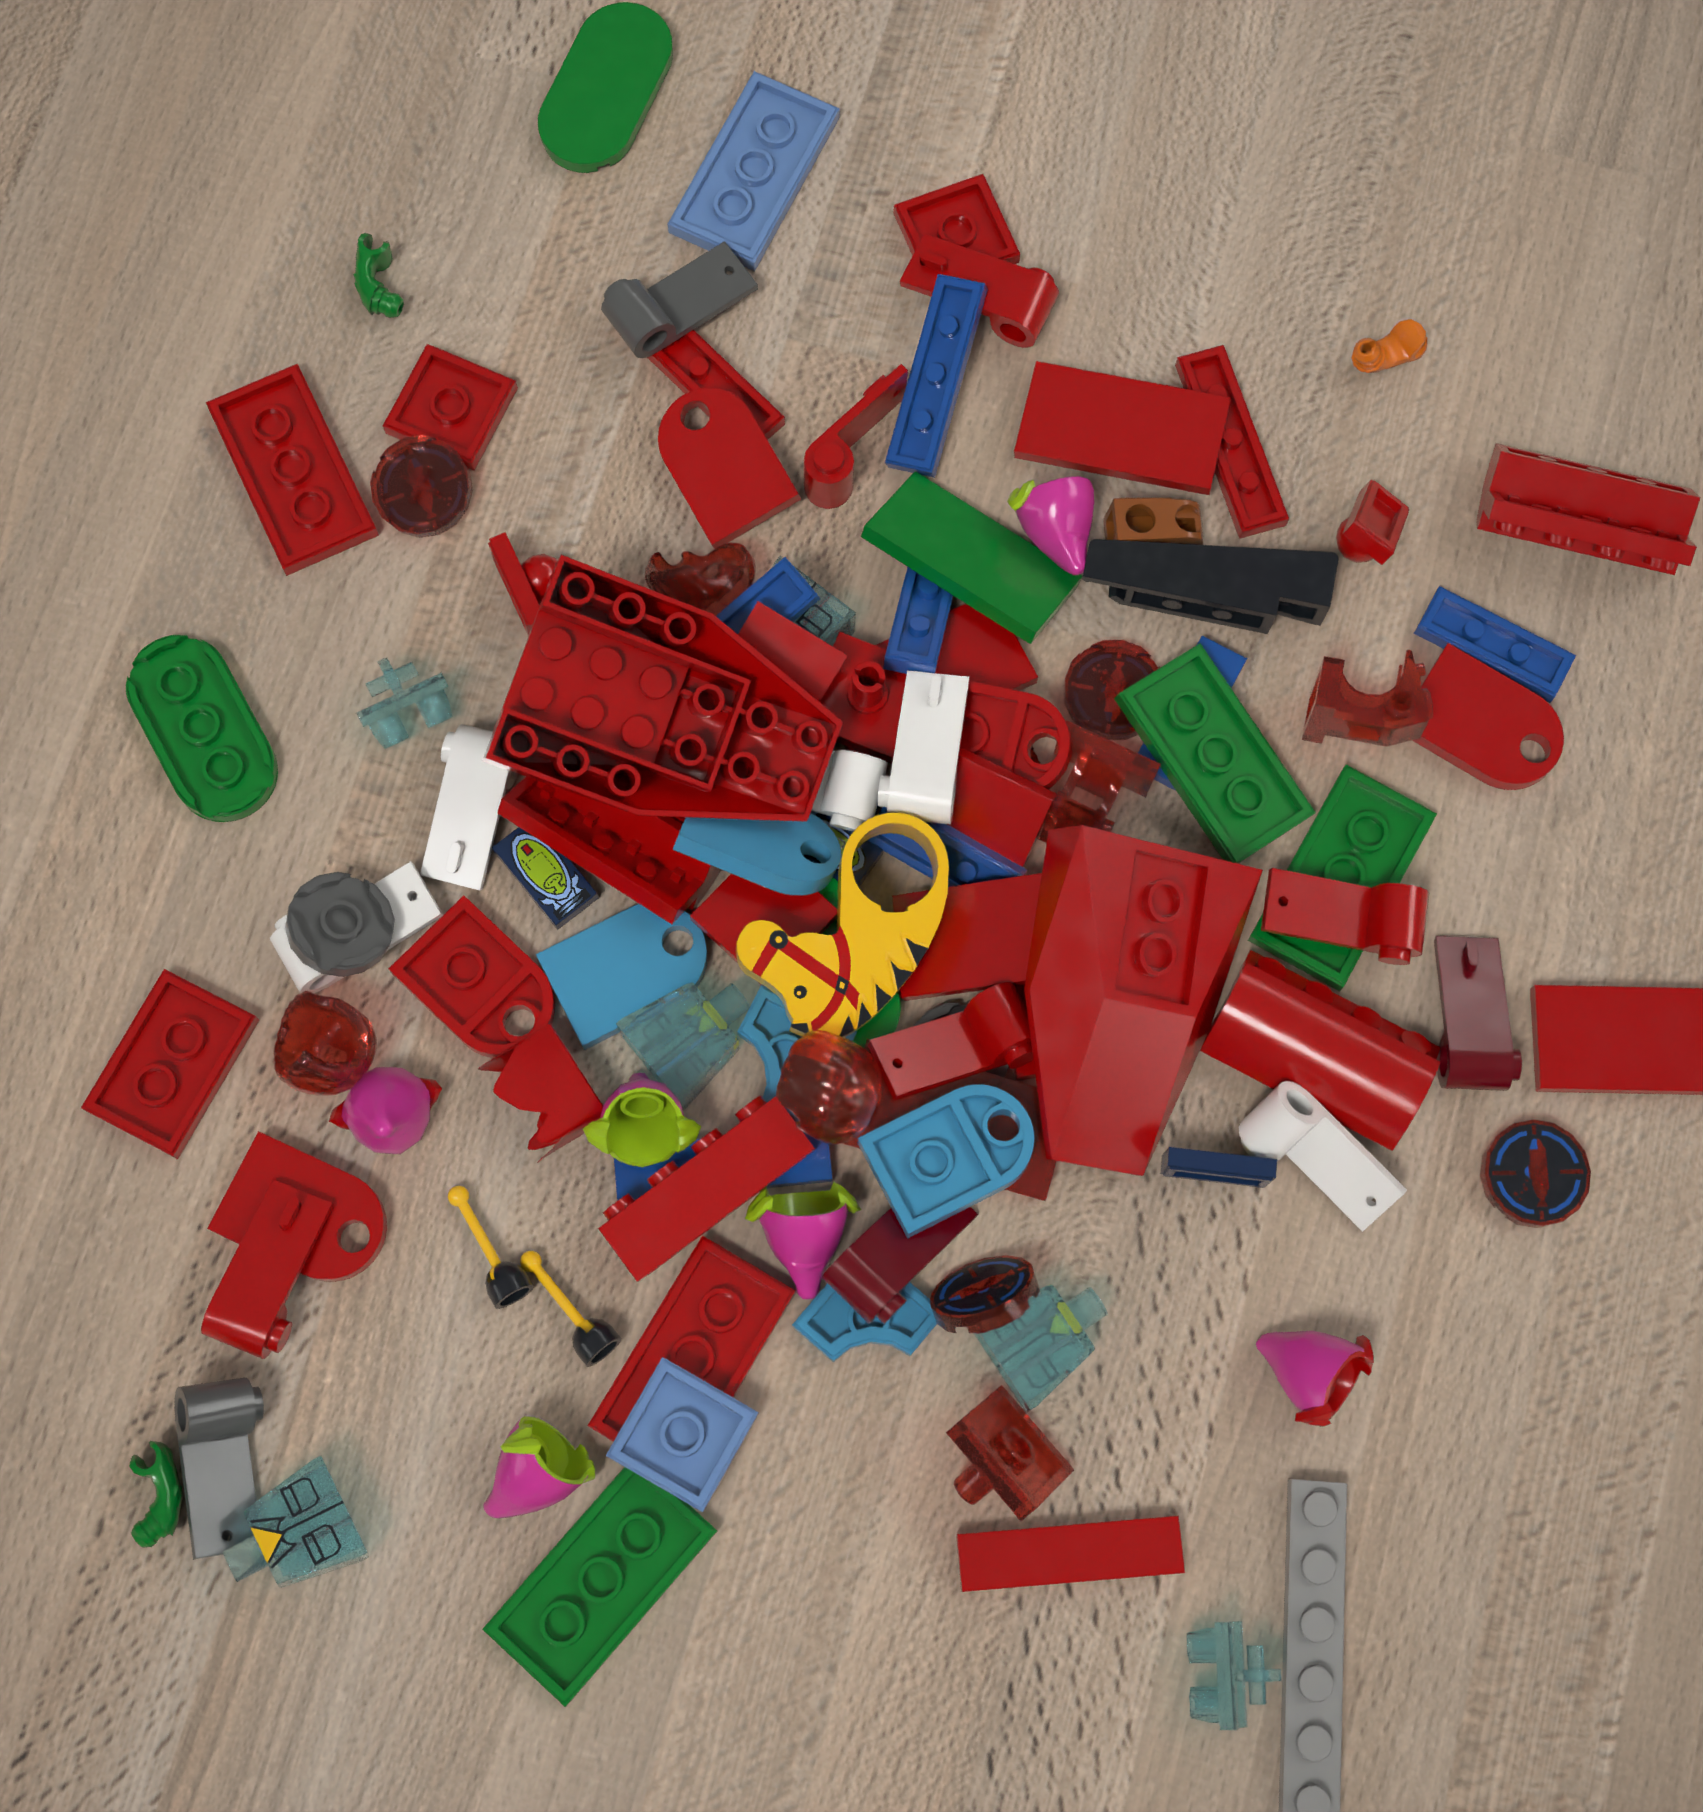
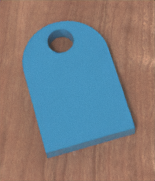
M810 813L807 822L686 817L673 847V850L773 891L798 896L813 894L824 889L832 880L841 859L840 844L834 832L826 823ZM803 855H811L817 858L821 864L813 863Z
M640 904L632 906L536 954L584 1050L686 999L700 984L707 967V947L704 934L691 921L689 913L684 911L673 924H670ZM673 931H684L693 939L692 948L684 955H671L663 948L666 936Z
M968 1085L953 1090L859 1137L857 1143L908 1239L1005 1190L1015 1183L1024 1173L1030 1161L1034 1147V1131L1027 1111L1015 1097L997 1087ZM997 1115L1009 1116L1016 1122L1018 1134L1009 1141L997 1140L988 1131L987 1124L989 1120Z

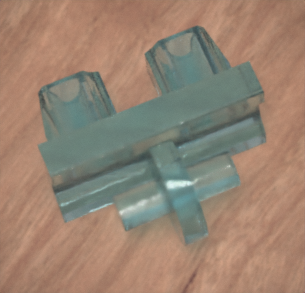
M387 657L377 661L384 675L365 684L372 697L389 689L392 690L394 695L357 712L363 727H370L373 735L384 749L409 738L397 713L416 704L428 729L453 717L448 697L444 691L449 686L442 672L403 690L401 684L419 676L412 662L393 670Z
M1242 1621L1215 1622V1628H1205L1187 1633V1656L1189 1663H1216L1218 1686L1190 1687L1191 1719L1219 1723L1220 1730H1239V1728L1247 1727L1245 1682H1248L1249 1704L1266 1705L1265 1682L1282 1681L1281 1668L1264 1667L1263 1645H1246L1248 1668H1244Z

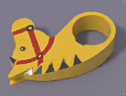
M904 813L877 815L863 822L851 834L846 842L839 863L836 934L802 933L795 937H790L777 924L759 920L747 924L739 935L736 944V957L739 967L747 976L767 987L781 999L786 1015L792 1023L789 1031L812 1041L815 1061L819 1069L824 1068L837 1040L852 1034L869 1022L895 996L916 969L929 948L940 924L948 894V856L939 835L932 827L917 817ZM893 833L909 837L925 850L930 859L933 870L931 889L920 901L908 906L905 912L893 913L882 911L881 905L868 899L856 884L852 870L853 855L865 841L874 836Z

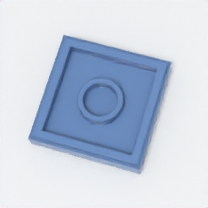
M662 1357L606 1456L699 1511L704 1512L759 1412Z

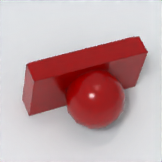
M1371 479L1360 490L1350 517L1345 519L1337 529L1336 541L1338 550L1344 558L1352 562L1363 563L1374 559L1383 565L1394 554L1409 513V507L1375 480Z
M506 532L490 538L488 545L496 568L529 636L540 607L539 604H541L557 559L546 554H537L529 557L521 565Z

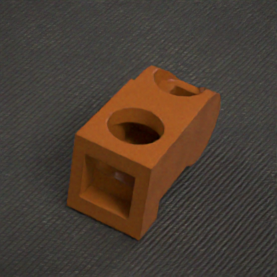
M1114 498L1103 518L1105 540L1203 545L1200 505L1193 500Z

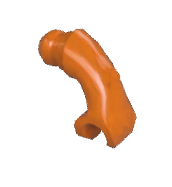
M1408 319L1397 323L1388 335L1378 341L1371 338H1363L1354 347L1351 357L1353 365L1361 372L1374 373L1420 359L1427 350L1428 338L1426 337V331L1420 323Z

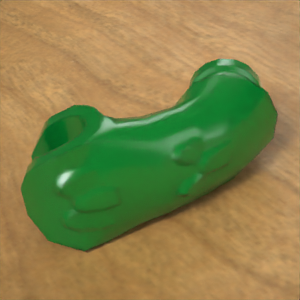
M363 233L358 238L356 267L353 274L355 279L354 285L362 304L371 315L382 313L388 318L398 317L404 307L402 297L399 294L389 292L383 283L375 279L376 272L384 271L390 267L392 262L390 244L388 241H385L380 248L372 250V235Z
M157 1441L149 1442L150 1447L156 1453L155 1463L150 1468L147 1467L144 1460L138 1455L132 1456L129 1465L133 1473L151 1478L156 1489V1498L149 1506L150 1511L145 1514L143 1520L138 1521L133 1526L131 1532L134 1540L142 1548L154 1546L161 1537L165 1538L169 1534L173 1536L179 1522L183 1498V1486L179 1482L172 1451L166 1444Z

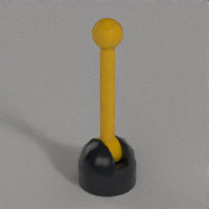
M460 1185L454 1186L448 1192V1201L451 1205L460 1209L492 1267L485 1281L487 1294L496 1309L512 1305L528 1295L533 1290L534 1285L526 1271L519 1264L501 1262L468 1203V1190Z
M532 1250L526 1251L520 1258L521 1267L527 1272L534 1273L575 1324L576 1329L572 1336V1343L580 1359L587 1367L597 1364L619 1345L622 1338L604 1320L595 1318L584 1319L541 1266L542 1259L539 1253Z

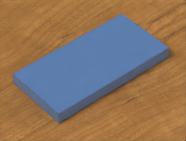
M754 71L667 224L668 233L708 251L725 241L743 266L755 271L840 118V108Z

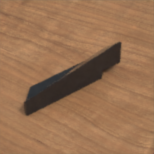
M1093 539L1089 543L1082 580L1108 585V597L1121 605L1268 634L1277 615L1321 626L1331 606L1339 557L1334 552Z

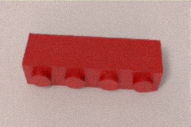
M761 1095L749 1102L735 1114L740 1121L739 1124L724 1135L721 1134L718 1128H715L691 1146L696 1156L680 1168H678L674 1161L669 1162L647 1179L652 1187L649 1191L635 1201L628 1193L603 1212L608 1221L598 1229L637 1282L643 1280L815 1151L814 1146L776 1096L767 1103Z

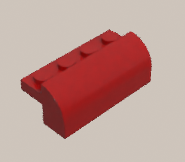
M1495 443L1483 484L1477 515V529L1675 575L1678 564L1691 566L1697 546L1688 538V534L1701 497L1691 488Z
M529 777L523 778L501 799L497 811L505 819L670 924H673L687 908L693 910L698 905L721 871L717 867L673 850L686 817L637 816Z
M1252 950L1249 951L1232 988L1216 1015L1200 1049L1201 1052L1272 1089H1275L1284 1081H1291L1302 1086L1343 1126L1391 1151L1394 1150L1418 1112L1440 1065V1061L1437 1060L1440 1047L1429 1042L1420 1033L1408 1031L1382 1018L1373 1009L1359 1006L1332 992L1326 985L1310 981L1285 968L1276 959L1264 957Z

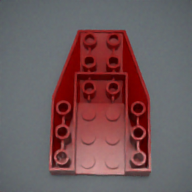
M561 554L555 563L482 761L637 816L807 822L843 721L714 614Z
M1084 825L1050 829L1048 831L1024 987L1046 1159L1137 1176L1144 1175L1210 1029L1263 871L1262 869Z

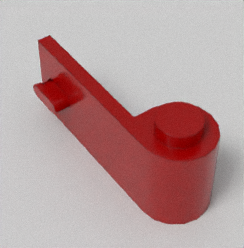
M925 233L900 279L901 287L930 297L932 296L938 274L985 283L988 291L981 314L990 318L992 330L998 337L1009 344L1022 348H1029L1035 344L1059 296V290L1054 283L1053 277L1040 268L1033 267L1028 269Z
M902 364L895 368L887 377L882 375L865 390L863 393L864 397L820 435L806 450L803 460L805 495L814 505L825 509L838 508L846 503L852 495L854 457L850 447L902 402L908 377V370Z
M1271 868L1268 872L1261 931L1377 953L1378 961L1392 965H1409L1411 957L1422 955L1429 892L1422 887L1408 884L1383 883L1371 888Z
M1013 982L1000 983L985 989L970 1000L964 1011L871 1039L867 1044L894 1100L1006 1064L1009 1068L1014 1069L1033 1060L1027 1008Z
M272 1179L208 1305L202 1321L201 1333L261 1359L267 1358L272 1351L276 1353L281 1352L292 1329V1322L286 1320L287 1308L285 1303L333 1208V1203Z

